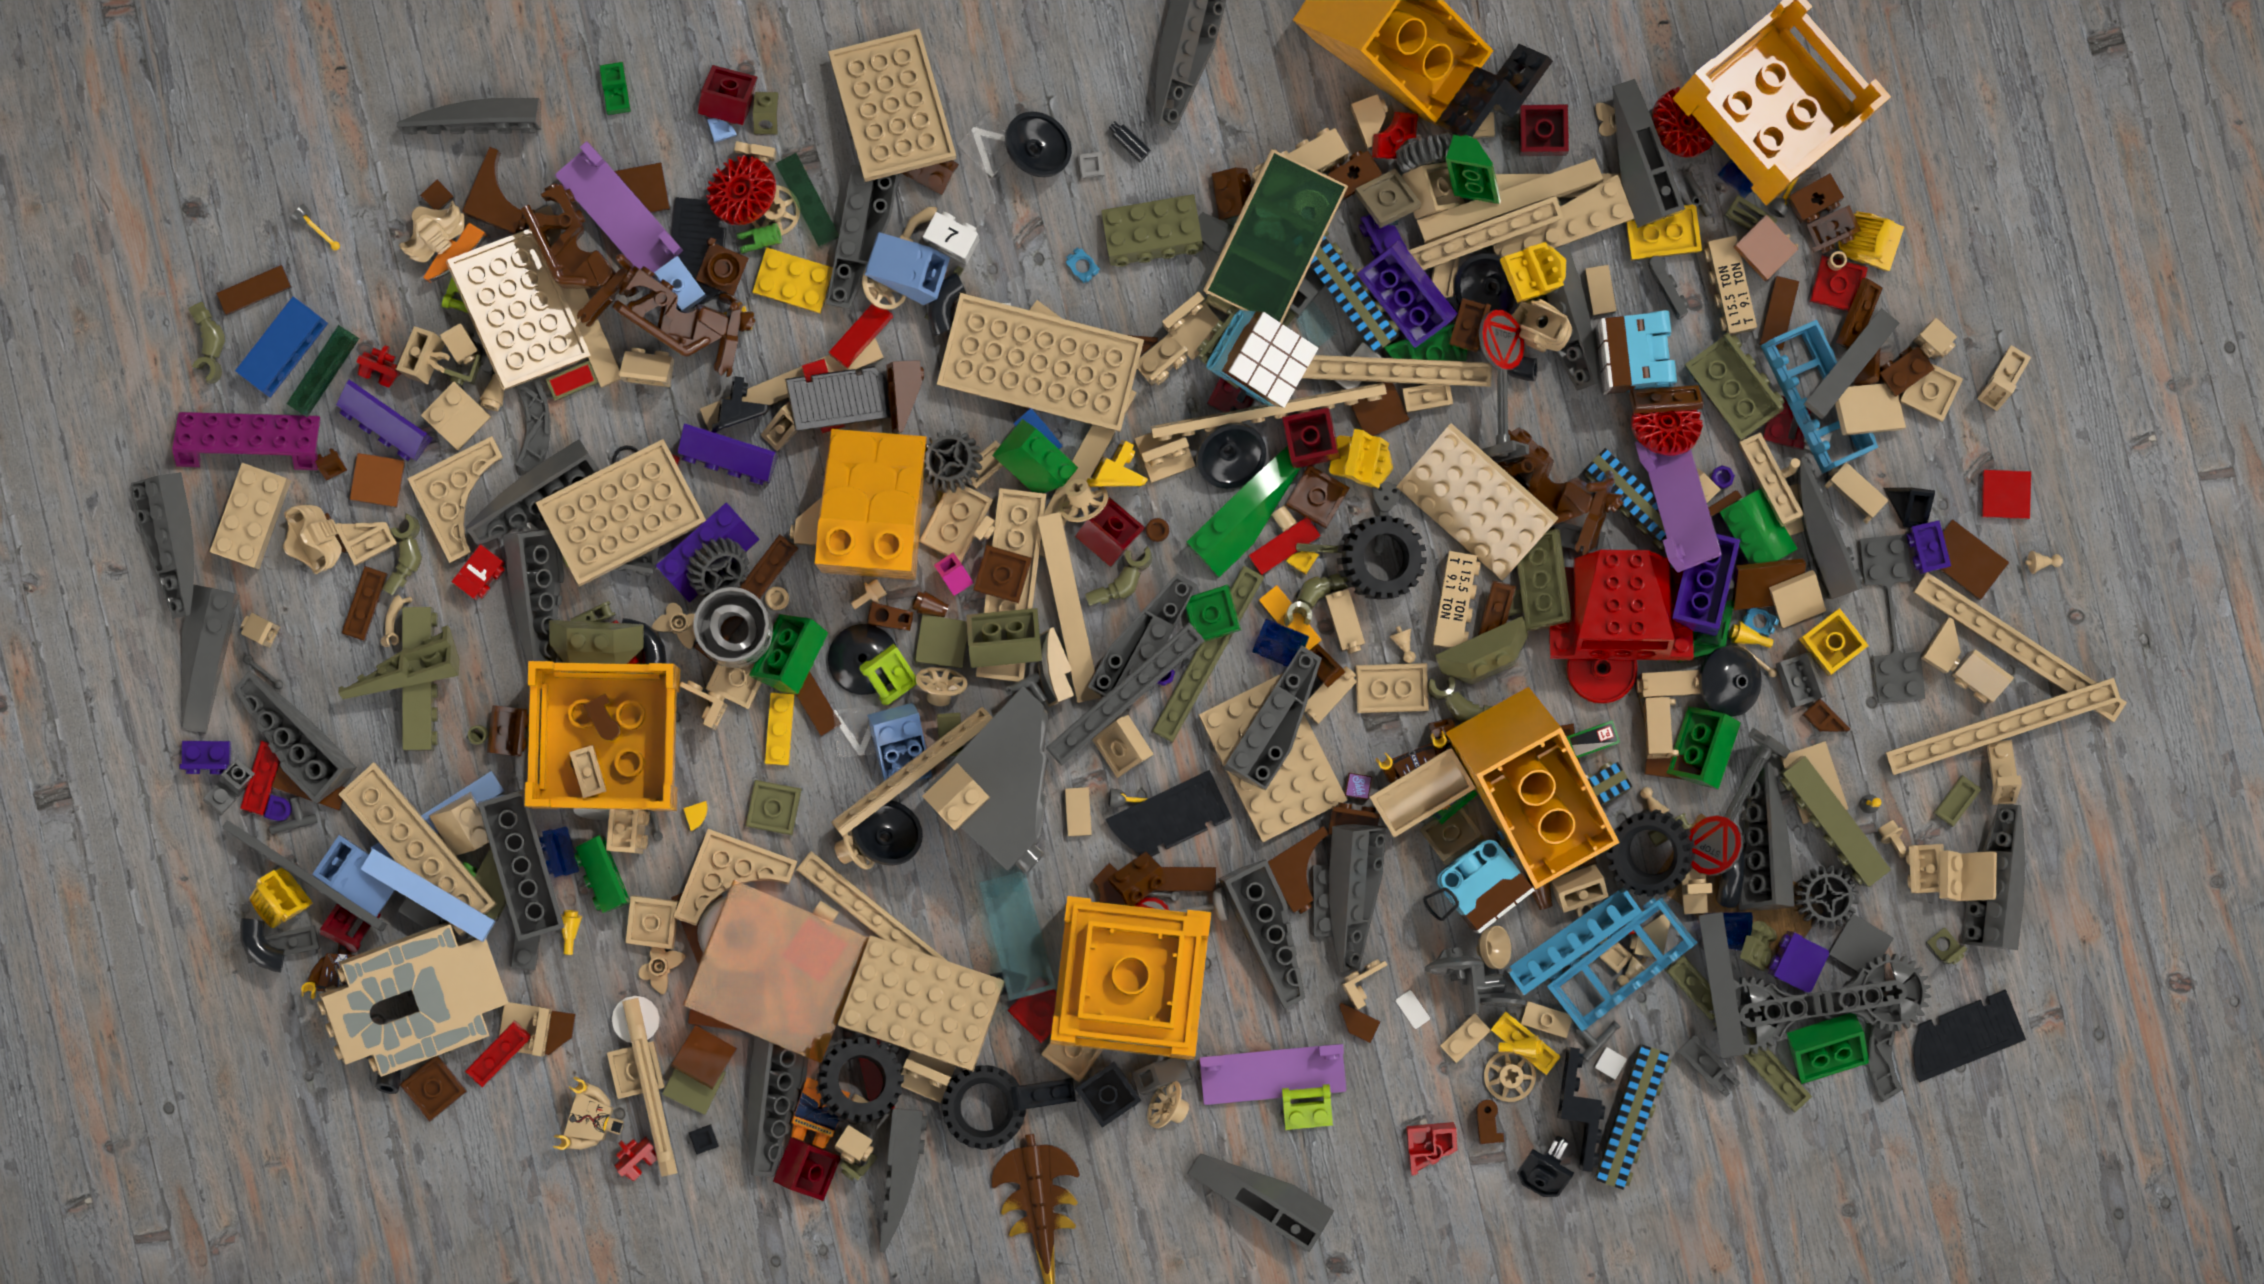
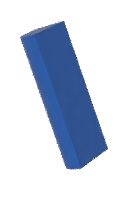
M293 296L235 372L271 398L328 325V322Z

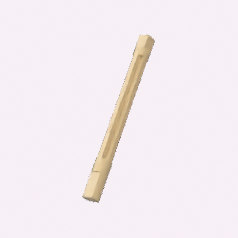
M639 998L622 1001L632 1041L661 1177L676 1174L678 1172L666 1126Z

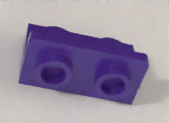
M1371 215L1360 218L1359 230L1364 238H1369L1372 244L1369 248L1374 258L1399 239L1406 247L1393 222L1380 228Z
M1940 520L1909 528V533L1906 534L1909 547L1914 549L1913 565L1915 570H1919L1920 575L1951 566Z
M182 741V764H179V769L186 770V774H200V770H209V774L221 775L231 765V741Z

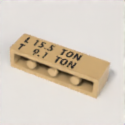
M1736 236L1709 241L1706 244V248L1703 249L1706 263L1710 262L1712 271L1709 272L1710 283L1715 285L1717 294L1714 295L1716 308L1721 309L1722 317L1719 318L1722 331H1726L1730 335L1754 331L1757 328L1741 255L1733 248L1737 243Z
M1453 551L1448 552L1432 646L1450 649L1468 641L1469 632H1465L1466 622H1471L1473 609L1469 608L1470 599L1475 598L1477 585H1473L1474 576L1479 575L1481 562H1477L1476 555Z

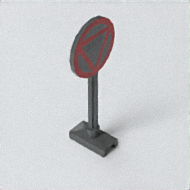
M1493 310L1483 317L1479 329L1482 351L1491 365L1497 368L1498 435H1496V445L1481 450L1496 463L1529 454V445L1513 440L1510 441V435H1508L1507 370L1515 368L1521 362L1524 354V339L1519 336L1521 329L1517 321L1504 310Z
M1753 727L1748 736L1760 745L1755 754L1757 756L1725 815L1706 817L1696 823L1690 831L1689 839L1690 841L1694 840L1695 847L1692 848V853H1695V859L1691 865L1700 874L1707 876L1721 875L1730 870L1739 860L1743 849V836L1739 827L1734 823V819L1764 763L1769 760L1771 754L1787 758L1791 751L1769 735L1766 737Z

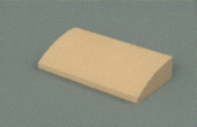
M1449 748L1369 797L1393 837H1396L1476 789L1452 748Z

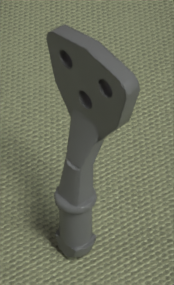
M1383 482L1380 484L1382 491L1372 487L1373 497L1379 508L1380 516L1388 515L1389 511L1398 503L1402 492L1396 487V484ZM1383 534L1375 537L1373 552L1377 556L1384 552L1385 535Z

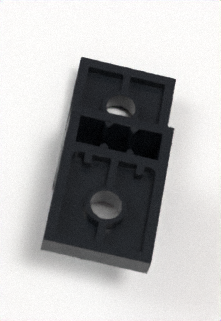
M1518 44L1497 75L1476 66L1435 124L1454 135L1473 137L1491 110L1513 118L1553 60L1545 54Z
M1567 1047L1557 1118L1585 1122L1579 1169L1592 1172L1593 1167L1597 1168L1599 1153H1596L1595 1149L1596 1143L1600 1144L1602 1129H1598L1599 1120H1604L1605 1105H1602V1100L1574 1096V1091H1579L1580 1078L1576 1076L1577 1068H1582L1583 1054L1580 1053V1048Z

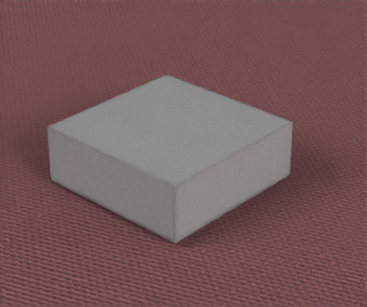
M1101 151L1078 155L1081 179L1105 176Z

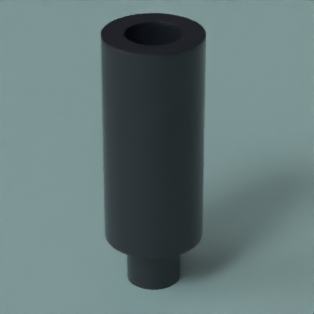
M1114 121L1109 126V129L1114 133L1112 137L1139 163L1151 152L1124 124L1120 126Z

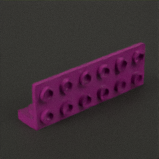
M179 412L172 448L176 467H200V453L292 455L294 470L318 471L315 461L318 460L317 442L321 421L320 416Z

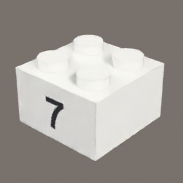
M943 211L942 214L935 213L923 239L926 245L967 265L979 242V235L974 226L966 222L961 225L955 221L954 216Z

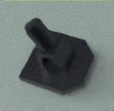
M1556 1136L1545 1155L1534 1149L1531 1150L1517 1171L1523 1186L1542 1197H1558L1574 1174L1571 1170L1560 1165V1158L1568 1145V1141L1565 1138Z

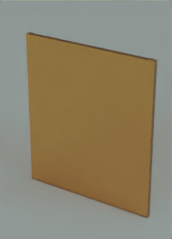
M733 880L686 998L683 1001V1006L821 1063L848 998L869 938Z

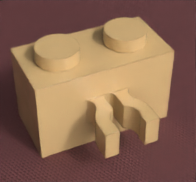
M414 326L396 370L409 379L428 385L434 369L442 373L445 371V368L438 365L437 361L441 359L449 361L450 359L448 354L442 352L445 345L444 341L434 332Z
M1595 864L1551 881L1556 901L1562 911L1565 913L1575 909L1578 917L1583 915V906L1587 905L1589 910L1594 908L1593 902L1609 897L1604 878Z

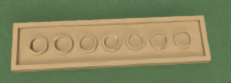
M999 488L995 519L996 529L993 535L992 546L1031 557L1032 561L1019 604L986 594L984 613L1033 608L1041 545V533L1037 517L1044 516L1047 494ZM1026 663L977 667L976 677L1019 682L1024 679Z
M373 762L339 793V796L397 863L485 915L497 905L376 763ZM448 922L460 936L466 933Z

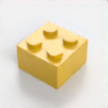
M1840 608L1799 638L1800 642L1811 653L1814 660L1827 676L1832 675L1869 646Z

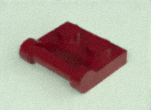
M1781 395L1784 400L1782 404L1784 409L1766 423L1763 438L1767 442L1804 450L1806 445L1804 442L1805 437L1799 425L1795 440L1788 438L1793 413L1785 396ZM1806 407V409H1807V411H1808V414H1809V416H1810L1811 410H1809V409Z
M336 904L321 926L320 935L356 953L361 947L360 943L371 925L363 921L354 936H348V932L358 917L339 904Z

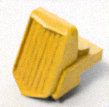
M1856 211L1854 216L1861 231L1853 234L1854 240L1843 245L1841 241H1838L1839 249L1851 260L1861 264L1866 263L1883 271H1890L1904 226L1896 224L1887 218Z
M1546 242L1527 247L1523 251L1509 254L1499 259L1517 303L1548 294L1564 286L1566 258L1553 247L1547 246Z
M1354 429L1353 436L1351 437L1343 435L1337 437L1341 459L1331 461L1330 473L1335 476L1352 479L1361 485L1379 488L1380 484L1386 480L1393 470L1392 458L1388 449L1389 442L1381 437L1371 436L1364 430Z
M1122 439L1111 460L1102 456L1092 476L1093 478H1087L1086 480L1088 486H1138L1139 488L1146 484L1148 478L1124 467L1125 463L1129 464L1135 454V451L1132 450L1134 445Z
M282 867L259 878L254 891L249 897L257 914L271 928L279 926L282 922H286L313 904L291 873Z

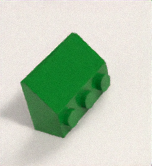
M1453 135L1446 156V162L1454 196L1500 204L1501 199L1491 159L1477 139L1468 135Z
M1023 419L992 455L1031 492L1046 493L1064 486L1079 468L1038 429Z
M1761 488L1720 511L1733 536L1736 539H1740L1739 546L1750 564L1778 561L1798 549L1785 526L1781 527Z
M779 614L773 626L770 646L766 653L755 662L749 676L781 692L798 694L824 644L828 632L811 618Z
M1688 706L1674 750H1679V755H1684L1686 763L1702 770L1701 775L1673 770L1677 756H1673L1667 773L1700 786L1719 790L1741 722L1724 713Z
M599 835L577 846V853L574 856L579 867L583 866L586 871V875L583 878L588 889L593 888L595 897L592 899L597 911L602 910V913H608L629 904L630 898L611 852L606 851V839L604 836Z
M1848 1013L1787 1033L1789 1049L1801 1084L1869 1063L1864 1031L1855 1014Z

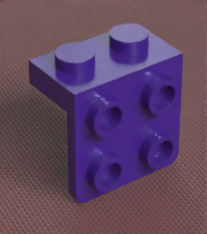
M1787 931L1779 942L1780 948L1777 954L1773 956L1769 963L1770 969L1767 974L1809 993L1816 984L1829 956V951L1795 932Z

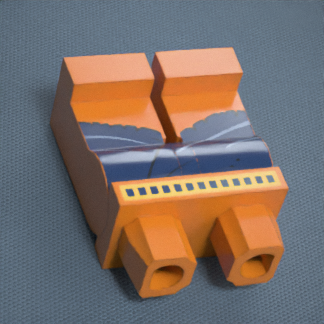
M807 1077L792 1120L794 1126L791 1137L804 1141L807 1130L810 1129L816 1131L812 1144L825 1148L830 1137H834L840 1121L837 1120V1115H830L827 1112L829 1108L826 1104L820 1107V1099L822 1097L820 1093L817 1094L816 1087L818 1086V1081ZM842 1090L843 1094L849 1098L851 1093Z

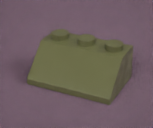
M1037 608L966 615L971 668L1042 661Z

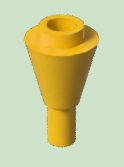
M1741 621L1733 624L1730 628L1729 637L1732 643L1759 644L1771 648L1773 645V639L1760 635Z
M564 910V913L561 914L565 927L561 929L564 939L563 954L573 955L574 939L576 938L582 916L578 915L576 910Z
M1538 1036L1514 1042H1499L1498 1049L1499 1052H1514L1515 1054L1538 1060L1539 1055H1543L1544 1045L1543 1040H1539Z

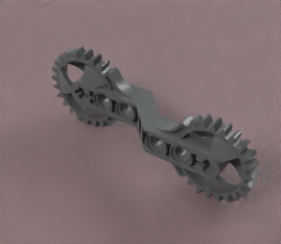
M1883 954L1882 959L1879 956L1874 957V963L1866 962L1868 970L1860 968L1855 978L1848 985L1834 990L1790 995L1780 991L1772 983H1767L1763 986L1764 979H1759L1756 983L1755 977H1749L1748 982L1745 977H1740L1739 983L1734 979L1745 1054H1748L1749 1049L1752 1054H1757L1758 1047L1761 1051H1766V1044L1769 1046L1775 1045L1772 1038L1781 1040L1786 1029L1798 1020L1812 1017L1851 1013L1862 1018L1868 1025H1874L1877 1022V1029H1882L1884 1025L1886 1031H1892L1893 1026L1896 1031H1901L1902 1025L1904 1028H1910V1021L1918 1023L1916 1015H1925L1921 1008L1929 1007L1924 1002V999L1931 998V995L1925 993V990L1929 989L1931 985H1924L1923 983L1928 976H1920L1923 968L1915 969V960L1907 963L1908 956H1902L1899 960L1898 954H1892L1891 959L1889 954ZM1886 963L1891 965L1894 980L1892 981L1885 980L1884 964ZM1742 986L1747 987L1751 1003L1742 1004ZM1895 989V994L1883 996L1882 992ZM1868 990L1873 993V1000L1871 1002H1868L1865 998ZM1845 994H1848L1851 999L1848 1006H1845L1842 1001ZM1907 997V998L1916 1000V1001H1918V1003L1912 1002V1001H1910V1000H1908V999H1905V998ZM1793 1001L1798 1005V1012L1796 1014H1793L1790 1010V1005ZM1899 1004L1900 1021L1894 1022L1890 1005ZM1770 1005L1776 1011L1773 1018H1770L1767 1014V1009ZM1748 1012H1758L1759 1016L1745 1018V1014ZM1715 1018L1710 1020V1023H1716ZM1717 1027L1714 1028L1712 1031L1717 1032ZM1746 1027H1755L1756 1044H1750Z

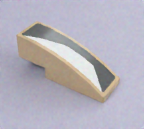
M1054 627L1040 634L1042 661H1038V667L1048 707L1074 696L1065 676L1072 669Z

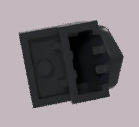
M732 377L730 400L720 399L717 423L712 424L711 432L716 433L724 428L762 415L764 417L767 414L769 405L742 401V397H747L748 383L744 382L745 377Z

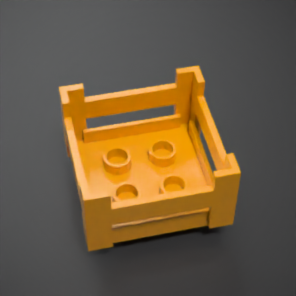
M1807 0L1781 1L1773 11L1715 59H1711L1700 68L1673 97V100L1687 116L1693 114L1754 184L1751 189L1766 206L1845 137L1850 136L1891 98L1876 79L1868 84L1807 15V12L1812 8ZM1794 26L1853 92L1856 98L1852 102L1790 32Z
M528 661L530 708L528 782H525V806L532 809H629L677 812L678 788L675 787L676 703L677 692H680V668L675 664L664 663L598 664ZM566 672H616V673H566ZM621 673H654V674H621ZM540 690H542V702H541V740H540V779H539V784H538L539 710H540ZM603 694H606L611 702L605 706L612 720L619 724L621 729L619 737L613 741H607L599 735L584 707V704ZM593 745L607 791L583 798L569 752Z
M1067 896L1051 1044L1167 1056L1194 1061L1211 912L1196 910L1179 912L1091 902L1090 898Z

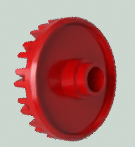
M1680 87L1673 88L1656 101L1652 110V121L1661 144L1665 149L1680 157H1696L1711 148L1714 144V139L1693 114L1687 116L1673 100V97L1680 91Z
M743 155L742 158L737 156L738 161L735 162L732 159H728V164L726 162L723 163L725 166L723 170L716 168L717 173L712 174L715 178L714 182L708 181L710 186L707 187V190L710 192V195H706V197L709 199L707 202L711 206L710 209L718 218L731 225H745L759 219L770 208L776 194V180L772 171L758 158L751 156V159H748Z
M1698 409L1633 413L1631 428L1636 439L1644 447L1655 453L1671 456L1686 453L1696 445L1703 428V420H1700L1701 412H1698Z
M1568 659L1566 661L1569 685L1572 686L1574 692L1579 697L1595 704L1612 703L1621 699L1631 690L1637 677V660ZM1599 664L1605 665L1606 671L1604 673L1598 671L1597 667Z

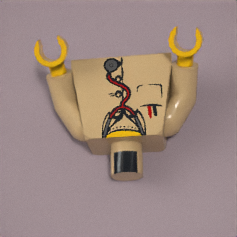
M576 1076L573 1077V1079L578 1081V1086L575 1088L569 1086V1089L574 1091L576 1096L564 1136L558 1134L554 1136L561 1139V1144L553 1146V1148L560 1150L566 1148L582 1150L596 1146L600 1140H604L607 1131L620 1135L624 1121L611 1118L614 1108L610 1106V1099L599 1087L586 1083Z

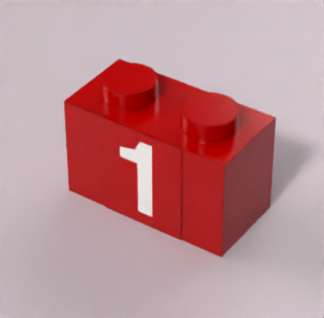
M480 544L451 582L476 601L479 597L483 599L491 589L489 584L492 580H498L504 573L505 568L503 566L506 563Z

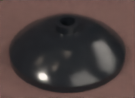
M1024 112L1016 116L1006 129L1005 147L1007 153L1015 165L1022 171L1032 176L1045 178L1059 174L1068 165L1072 154L1070 138L1064 127L1051 116L1041 112Z
M1481 253L1469 258L1462 264L1456 274L1454 283L1455 296L1459 306L1462 298L1485 305L1486 303L1491 304L1490 311L1504 310L1511 315L1515 313L1521 302L1517 303L1499 260L1503 256L1494 253ZM1492 282L1497 284V289L1492 288Z
M1227 423L1213 429L1203 438L1197 450V467L1202 477L1213 486L1224 489L1241 487L1262 470L1267 455L1266 445L1261 435L1251 426L1242 423ZM1229 446L1231 447V448H1230L1229 450H1227V451L1224 450L1226 447H1229Z
M857 624L841 631L833 640L828 653V666L833 679L839 686L853 694L870 695L877 693L868 677L864 676L859 668L863 663L859 662L858 657L861 654H865L867 661H871L894 644L896 646L892 637L883 629L870 624ZM879 667L875 672L884 686L887 687L890 681L881 667Z
M1733 645L1719 647L1708 655L1701 667L1699 688L1705 704L1712 711L1724 713L1730 717L1742 715L1753 707L1761 691L1762 676L1758 662L1749 651L1742 647Z
M893 800L887 802L852 829L854 842L860 852L871 861L887 866L900 865L912 859L918 852L923 839L922 827L917 816L908 807ZM880 838H885L887 842L882 841Z

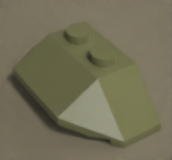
M1519 617L1436 654L1441 673L1473 685L1515 666L1528 637L1524 619Z
M550 620L549 644L564 663L627 664L644 648V625Z

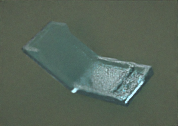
M1020 871L979 882L1009 1000L1056 989L1027 876Z

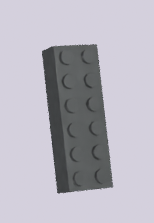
M520 789L479 801V809L518 941L565 928L530 808L525 806V790Z

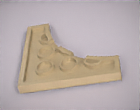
M493 436L407 478L450 564L472 553L465 533V510L468 498L481 475L493 464L504 458Z
M708 829L674 918L697 926L706 908L718 896L744 883L774 881L789 885L797 861Z

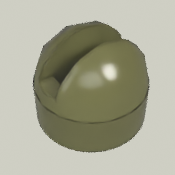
M475 725L468 731V739L473 744H481L488 738V731L482 725ZM476 729L484 736L483 738L475 731Z

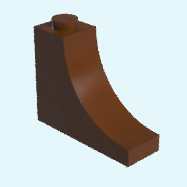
M489 147L462 212L468 217L514 235L524 231L527 221L522 210L512 205L503 195L498 181V163L501 153L499 150Z
M1324 826L1268 861L1280 890L1293 913L1298 911L1299 914H1302L1312 907L1310 902L1314 899L1307 883V866L1314 848L1328 835Z

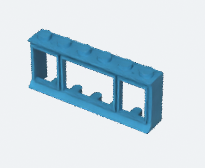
M1817 319L1761 345V349L1822 474L1878 448L1873 433L1850 435L1857 452L1832 462L1827 453V450L1830 449V443L1827 440L1822 442L1820 437L1841 428L1839 421L1816 430L1820 427V422L1817 419L1811 420L1806 406L1803 405L1807 398L1801 399L1795 387L1799 385V379L1796 375L1817 366L1822 379H1824L1837 363L1834 351L1829 346L1824 331ZM1802 335L1813 360L1787 370L1785 365L1789 363V359L1786 355L1780 356L1776 345Z
M1622 887L1506 968V971L1525 995L1643 912L1629 892Z
M1652 898L1643 905L1645 909L1643 913L1628 922L1620 930L1618 929L1608 936L1605 942L1602 944L1598 943L1588 950L1589 954L1583 959L1578 957L1568 964L1571 968L1565 973L1560 970L1550 977L1552 983L1547 987L1582 1032L1698 943L1668 907L1663 898H1660L1658 901ZM1659 910L1664 913L1684 939L1665 955H1663L1640 925ZM1634 930L1657 961L1611 995L1588 965ZM1581 970L1605 999L1604 1002L1585 1016L1581 1014L1560 987Z

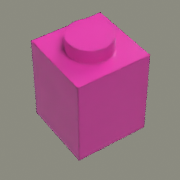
M954 552L934 565L953 596L973 584L972 579Z

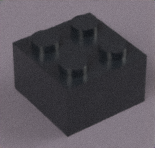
M1115 1061L1075 1088L1102 1128L1141 1101Z

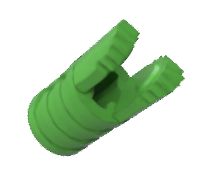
M777 223L736 233L737 239H746L753 236L755 241L754 244L740 247L741 254L782 243V235Z

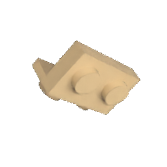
M1943 844L1909 846L1906 860L1907 864L1910 865L1908 887L1912 893L1940 892V851H1944Z

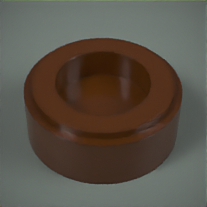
M1154 518L1146 526V535L1153 542H1162L1169 535V525L1161 518Z

